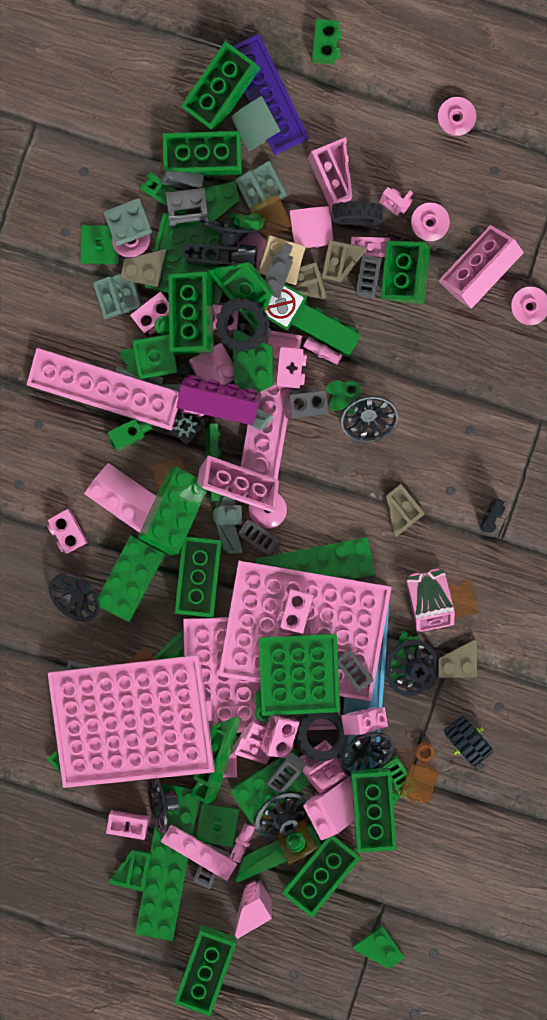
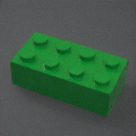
M225 41L181 107L211 130L217 132L261 67Z
M240 131L163 133L164 174L166 171L201 173L204 176L242 175Z
M207 272L168 274L170 352L175 355L214 353L212 276Z
M179 467L169 469L137 538L169 555L178 554L207 491L197 484L198 478Z
M133 535L130 536L98 597L100 607L130 622L166 553Z
M186 536L181 549L175 614L214 617L222 540Z
M293 745V749L291 752L295 754L297 757H301L300 753ZM275 757L231 787V794L251 823L255 822V816L260 807L267 800L279 794L268 786L266 782L285 758ZM302 771L284 792L298 793L311 784V782ZM276 778L274 779L275 781H277V782H278L279 784H281L282 786L284 785V784H282L279 780H277ZM285 798L277 800L279 805L285 802ZM272 803L266 809L271 811L275 806Z
M390 768L351 770L357 853L397 850Z
M337 834L321 840V846L312 850L282 887V894L313 918L361 859L360 853H357V850Z
M204 925L200 926L178 987L174 1004L211 1016L237 944L235 936Z

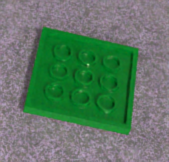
M163 213L153 251H167L159 288L145 285V288L169 294L168 274L209 273L208 271L212 268H217V266L190 264L182 254L183 248L187 244L220 246V234L217 229L204 227L200 221L178 223L176 226H170L169 214ZM192 250V253H188L191 258H193V255H200L201 259H203L202 255L196 254L194 250ZM214 251L207 254L208 260H213L216 257V252ZM229 253L228 262H231L232 253ZM212 277L213 304L220 305L223 290Z
M336 633L258 637L262 716L340 712Z

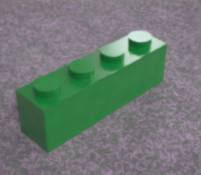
M305 301L291 326L324 344L326 343L329 347L349 357L361 336L358 334L359 330L350 325L348 328L341 324L342 321L338 318L325 316L323 310L317 307L312 309L307 306L308 302Z

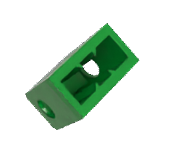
M136 419L109 431L106 437L114 452L117 453L144 438L143 433L151 430L152 427L149 423L143 421L137 423ZM133 430L135 435H129L128 431Z

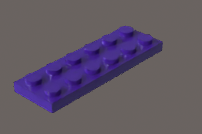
M257 34L233 46L261 67L244 94L249 103L262 96L281 130L266 139L274 156L308 140L309 137L260 35Z

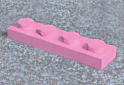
M170 824L161 840L162 843L226 881L237 865L235 861L173 824Z

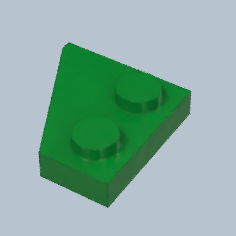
M235 181L204 188L209 221H215L220 216L222 217L231 207L240 202Z
M250 213V215L230 214V222H233V224L238 227L256 230L266 226L267 218H261L262 215Z
M133 849L109 880L108 884L144 892L152 853Z
M383 925L352 946L358 953L388 969L405 958Z

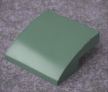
M262 96L231 116L237 131H240L241 138L248 151L263 144L266 139L281 131Z
M271 161L264 163L253 171L250 170L235 180L252 213H257L289 195Z
M121 274L93 282L104 319L135 311L143 305L135 282L122 280L120 278Z

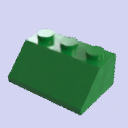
M387 241L381 299L424 304L430 246L424 242Z

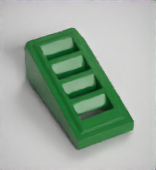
M396 755L381 768H392L398 764L399 767L393 770L391 775L393 776L401 770L403 773L394 779L392 777V785L400 797L403 798L417 789V786ZM406 776L407 779L397 785L396 782ZM407 783L411 784L410 787L401 791V787H403Z

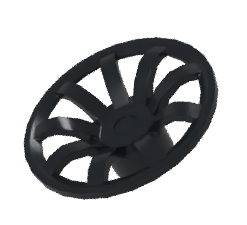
M209 221L202 222L201 224L204 227L217 229L220 234L219 245L226 247H238L239 236L243 233L259 232L256 229L239 228L232 222Z
M380 396L358 398L351 402L341 415V427L344 433L351 439L360 442H373L383 439L395 429L398 422V412L395 405ZM372 400L381 401L382 404L377 407L376 403ZM387 405L392 410L390 413L381 412ZM351 408L357 413L354 416H346ZM393 417L392 424H388L381 419ZM345 421H356V423L352 427L347 428ZM375 422L387 430L379 434ZM362 424L360 436L353 434L352 432L356 431ZM368 425L371 426L375 436L365 437Z
M67 573L56 575L49 584L50 597L54 605L64 615L79 622L91 621L98 615L100 611L99 599L86 580ZM63 578H71V584L66 583ZM58 580L61 586L65 588L57 587L55 585L56 581ZM54 591H56L57 593L67 594L61 597H56ZM92 594L94 600H90L88 596ZM71 599L66 609H64L60 603ZM75 603H77V616L70 613V610L72 609ZM88 605L95 606L94 612L89 609ZM82 606L90 616L84 617L82 615Z
M407 640L397 645L389 654L385 665V676L389 686L395 692L405 696L418 695L427 690L434 682L438 672V658L435 651L430 645L421 640ZM409 645H418L415 658L411 654ZM425 647L431 654L421 660V651ZM404 648L408 661L400 658L396 653ZM395 659L404 665V668L390 669L392 660ZM431 659L434 662V669H429L426 666V663ZM402 673L404 675L393 683L390 674ZM428 674H432L430 680L425 684L424 680ZM409 680L407 691L398 688L402 682ZM415 681L418 682L422 688L412 691L413 683Z
M372 732L354 737L340 756L341 770L346 775L351 776V771L347 768L353 766L356 762L354 770H360L362 759L366 769L383 767L393 753L394 745L391 738L387 734ZM376 736L383 738L380 742L374 743ZM388 742V748H378ZM374 752L379 754H386V756L384 757V759H380L378 756L374 754ZM345 757L352 758L348 763L344 764ZM368 757H371L378 765L371 768Z
M153 778L148 781L149 803L155 826L160 833H163L167 828V813L179 808L178 797L175 791L164 792L159 779ZM153 803H159L160 805L154 808Z
M284 792L273 796L258 810L254 822L256 830L261 836L266 838H279L295 832L307 816L305 808L304 810L298 809L296 811L295 809L301 803L304 805L307 802L303 795L296 792ZM285 798L284 810L281 809L277 801L278 799ZM291 798H297V800L292 804L290 808ZM273 803L278 814L266 808ZM262 814H266L272 818L260 820ZM297 815H302L300 820L297 822L295 817ZM271 824L265 829V831L261 829L262 825ZM272 829H278V834H269Z

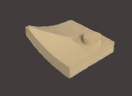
M268 235L258 265V273L267 276L274 255H276L277 251L282 252L284 244L288 243L293 246L290 256L294 258L286 282L296 285L306 247Z

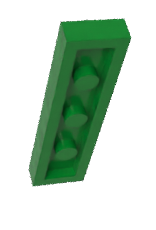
M217 424L205 425L206 458L211 456L220 459L221 450L218 447L220 429L217 428ZM209 490L206 491L207 501H219L221 494Z

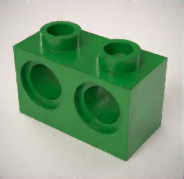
M316 19L312 63L335 65V59H339L340 47H337V40H341L342 28H339V21ZM330 29L333 31V35L326 36L323 32ZM328 48L332 53L324 55L321 51Z

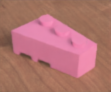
M346 137L313 150L308 156V160L330 210H332V205L335 203H346L352 199Z

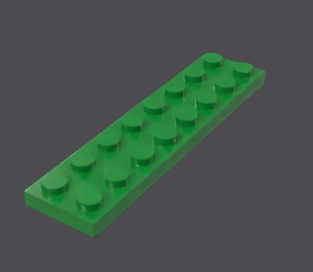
M163 783L162 790L164 792L175 791L179 803L178 810L167 813L166 831L170 824H173L193 836L199 800L190 796L194 788ZM155 826L150 852L152 853L146 888L142 895L135 934L173 941L188 858L162 843L161 840L166 831L160 833Z

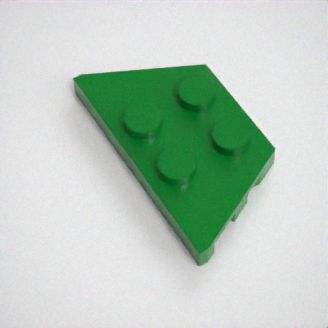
M250 261L212 268L208 271L230 300L233 301L237 298L249 299L261 305L266 312L274 292ZM246 308L238 309L253 329L256 330L258 328V320L255 314Z
M233 329V338L238 341H246L252 338V336L240 330ZM263 342L257 348L249 351L233 349L235 385L244 390L247 388L256 389L258 393L274 385L273 346Z

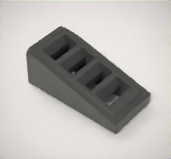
M166 171L160 179V183L180 190L198 189L202 187L204 174Z
M362 255L356 295L375 298L382 258ZM365 262L375 263L376 267L366 266ZM364 270L374 271L375 275L366 274L363 272ZM362 278L373 279V283L362 281ZM361 286L372 287V291L361 289Z
M250 519L246 521L238 533L240 537L269 556L280 541ZM253 526L254 528L249 536H246L245 533L249 527ZM259 530L260 533L255 539V541L252 540L251 538L253 537L255 532ZM263 534H265L267 537L264 539L262 544L259 545L258 541L261 539ZM271 538L273 540L268 549H265L264 546Z
M351 649L338 658L339 667L358 692L374 682V679ZM349 657H352L353 660L345 666L342 664ZM356 663L358 665L353 670L348 672L347 669L351 667L353 664ZM361 669L362 673L353 678L352 675ZM366 676L367 679L358 685L357 681Z
M291 752L268 779L266 784L277 793H284L303 771L306 763ZM276 778L277 780H279V781H280L282 784H284V785L282 786L281 784H279V783H278L277 781H275L274 779Z
M208 844V846H210L211 848L225 855V850ZM199 865L193 882L210 889L216 874L203 870V866ZM199 875H204L210 879L208 881L204 878L199 877Z

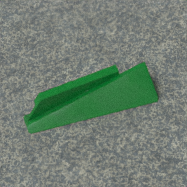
M232 717L212 727L210 737L215 771L194 775L193 779L198 782L191 792V797L205 804L216 801L241 717Z
M313 824L299 832L305 837L306 841L304 848L299 852H292L288 849L286 840L289 835H285L245 854L236 876L237 883L320 847L321 840Z

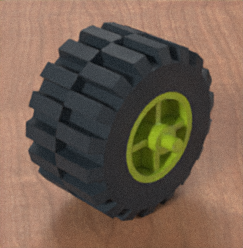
M461 715L444 730L446 737L455 746L454 755L461 753L474 767H477L493 753L492 747L482 737L484 729L482 727L476 729L465 716Z

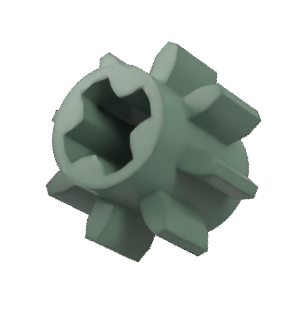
M182 414L180 421L175 419L178 426L174 427V430H180L179 437L184 433L189 438L191 431L196 433L193 426H196L197 422H191L193 416L186 419L184 414ZM184 421H186L188 424H191V426L188 427V431H185L184 429L180 428V426L183 425Z

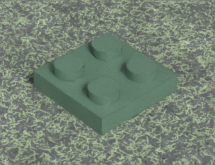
M139 198L104 211L116 247L152 233Z

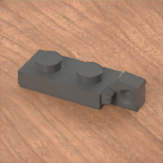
M288 243L284 244L282 252L277 251L276 255H274L265 282L274 292L272 296L280 298L293 264L294 257L290 256L293 246Z

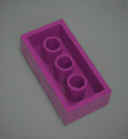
M190 375L189 377L186 376L180 386L176 408L253 425L258 414L262 394L258 393L256 389L247 388L244 390L235 384L223 385L217 380L209 379L206 381L201 380L199 376Z

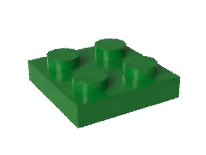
M169 334L132 341L140 380L178 373L175 354L170 352Z

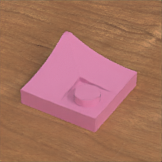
M222 343L213 347L214 353H203L189 360L195 375L201 377V380L208 381L213 379L223 385L234 380V363Z

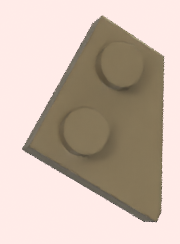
M329 240L322 278L342 282L364 254L366 247Z
M160 250L125 259L120 278L159 288L167 251Z
M316 262L300 267L296 285L288 282L285 283L307 297L327 299Z
M402 484L386 495L393 533L397 537L425 513Z
M472 640L454 649L452 652L439 657L438 677H477V640Z

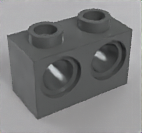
M318 387L307 388L305 393H301L300 390L289 391V395H283L286 418H299L328 413L326 391H319ZM313 397H315L317 400L315 406L312 405ZM295 399L299 401V406L297 409L294 407Z

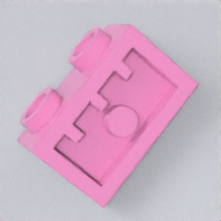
M387 187L379 202L398 216L400 212L404 214L411 205L413 192L409 191L404 199H402L401 194L397 190H391Z

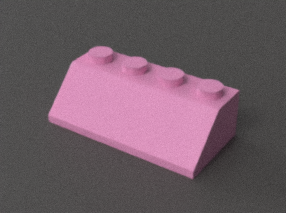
M490 225L440 278L439 282L461 303L472 309L524 252L514 238Z
M207 456L199 468L197 484L200 487L273 513L276 511L279 480Z
M110 463L102 469L84 493L139 533L156 498L153 493Z
M261 879L258 881L252 880L245 885L246 888H244L237 913L235 932L237 939L272 919V898Z

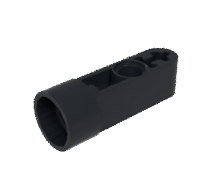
M187 244L182 251L185 260L194 265L222 267L250 261L256 269L257 246L240 244L239 248ZM194 250L196 254H201L203 259H201L200 255H193V258H191L188 253L190 254ZM209 252H216L215 259H207V254ZM229 253H232L231 262H228Z

